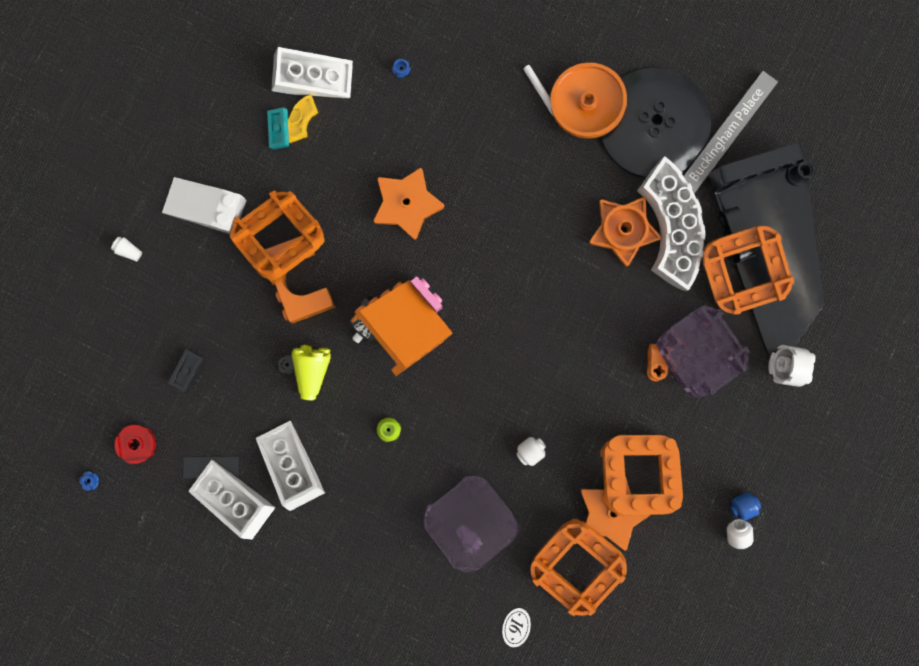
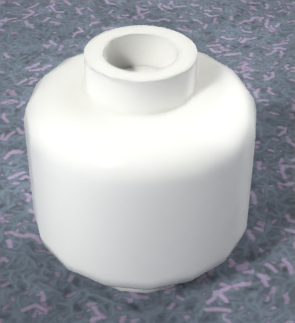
M528 437L518 445L517 456L524 465L533 466L545 457L544 448L546 446L540 438L536 440L533 437Z
M742 519L729 523L727 526L728 543L737 549L750 547L753 543V527L751 524Z

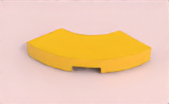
M311 94L302 98L293 107L288 119L290 143L308 137L306 130L308 122L313 116L318 114Z

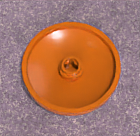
M581 63L570 67L558 77L551 92V111L555 121L564 131L579 138H596L609 133L621 121L627 105V93L621 78L612 69L598 63Z

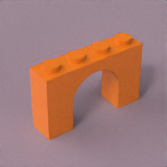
M299 237L265 249V251L273 257ZM315 252L312 253V254H311L310 256H308L307 258H309V257H311V256H314V255H315ZM286 274L271 281L272 285L277 287L278 291L275 294L279 303H283V316L286 321L289 320L292 324L335 308L327 288L308 295L298 296L292 294L287 288Z

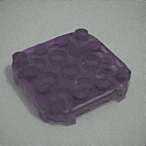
M706 305L692 311L664 331L656 343L668 367L684 390L694 399L705 398L717 393L716 391L740 373L745 372L749 367L747 366L748 353H750L748 347H742L721 317L724 313L720 309Z
M478 476L462 478L458 485L433 505L430 504L426 508L423 526L426 532L429 533L448 559L450 565L464 573L474 572L483 567L510 545L519 532L518 522L514 514L493 487L484 478Z

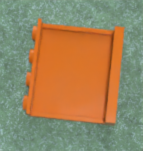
M410 280L403 284L399 282L392 288V291L388 289L383 292L379 299L377 297L373 298L368 302V306H360L355 311L356 315L351 320L353 323L360 318L396 362L397 365L391 370L395 376L443 343L452 334V331Z

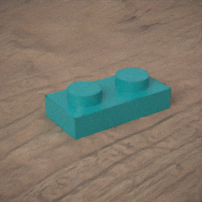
M278 108L267 111L269 148L289 147L287 109Z

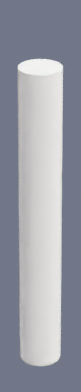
M527 65L523 70L552 114L551 98L530 65Z

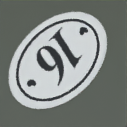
M517 608L512 610L504 621L502 629L503 638L510 647L520 646L529 635L530 617L524 609Z

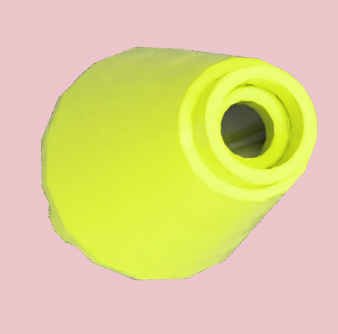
M301 345L300 348L293 349L292 360L301 399H316L331 359L330 349L319 348V350H315L309 345Z

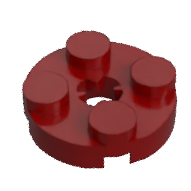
M142 425L127 426L121 430L119 436L115 439L117 455L129 464L145 462L154 454L156 440L151 429ZM134 439L140 442L137 450L134 449L135 447H131Z

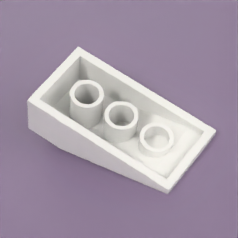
M278 47L274 54L272 91L294 95L311 94L312 96L350 98L353 61Z
M174 177L162 213L231 234V229L234 225L232 221L237 216L239 219L241 218L246 199L240 194Z
M291 421L256 438L283 507L291 511L325 493Z
M214 460L210 461L188 491L234 533L244 539L252 540L275 509L266 499Z

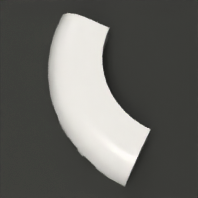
M664 156L637 190L639 194L646 198L654 210L662 237L658 257L651 271L671 285L688 291L697 276L700 261L703 257L705 226L702 221L701 206L692 191L691 184H688L676 165Z

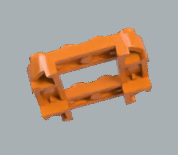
M291 191L270 192V199L241 220L237 216L232 221L234 225L231 229L230 238L257 273L270 281L286 274L318 250L325 241L318 221L312 217ZM284 214L302 236L271 257L254 238V235Z
M762 225L754 226L717 238L704 247L702 261L716 304L725 312L741 314L745 310L777 300L781 301L791 291L794 277L790 273L781 243L782 238L774 229ZM760 246L770 281L734 293L724 263V257Z
M620 435L611 438L605 443L600 451V457L603 458L605 496L602 497L604 504L612 512L620 516L664 515L673 513L681 507L683 490L680 454L674 439L663 435ZM624 456H658L661 494L626 495Z
M572 519L564 523L534 556L531 564V576L534 584L537 587L540 585L568 609L569 614L572 616L589 614L591 616L620 582L623 583L626 578L627 563L623 554L592 527L583 521ZM576 543L605 566L582 592L553 569L554 565Z

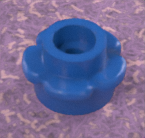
M404 59L396 60L392 67L393 73L400 78L408 75L411 70L409 62Z
M87 471L80 477L79 483L84 490L89 491L98 486L99 477L96 473Z

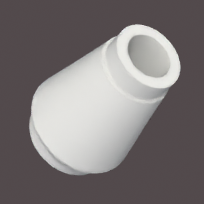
M117 237L111 247L114 254L136 262L142 255V251L125 237Z

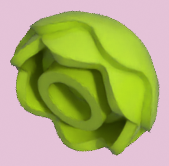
M385 418L378 423L377 434L383 441L390 442L399 437L401 426L394 418Z

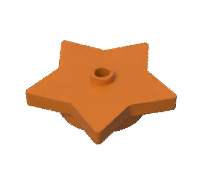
M419 168L402 180L378 178L383 202L374 219L375 224L398 225L412 239L416 240L424 219L444 209V204L427 191L422 168ZM410 200L409 205H404L403 202Z
M645 197L626 205L600 200L601 225L589 241L590 245L612 249L622 264L628 267L639 247L661 240L662 237L649 224L646 218ZM621 227H625L627 229V232L624 233L621 230Z
M625 476L626 495H631L629 485ZM581 489L580 491L588 510L585 523L601 536H607L626 551L633 527L650 515H615L611 517V510L603 502L602 496H605V490Z

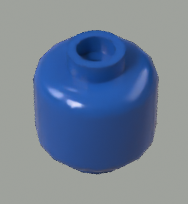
M746 492L732 499L730 511L735 518L738 517L746 521L759 515L761 504L755 494L751 495L749 492Z

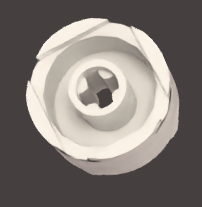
M787 345L777 347L779 350L776 353L773 352L769 360V373L773 374L774 377L772 380L775 383L797 387L811 383L815 355L804 348Z

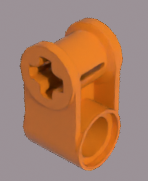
M649 344L647 376L651 381H659L667 376L670 346ZM657 369L661 374L657 375L653 370Z

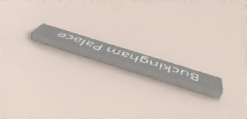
M762 71L683 176L688 184H691L693 193L697 191L778 83L777 80L766 72Z

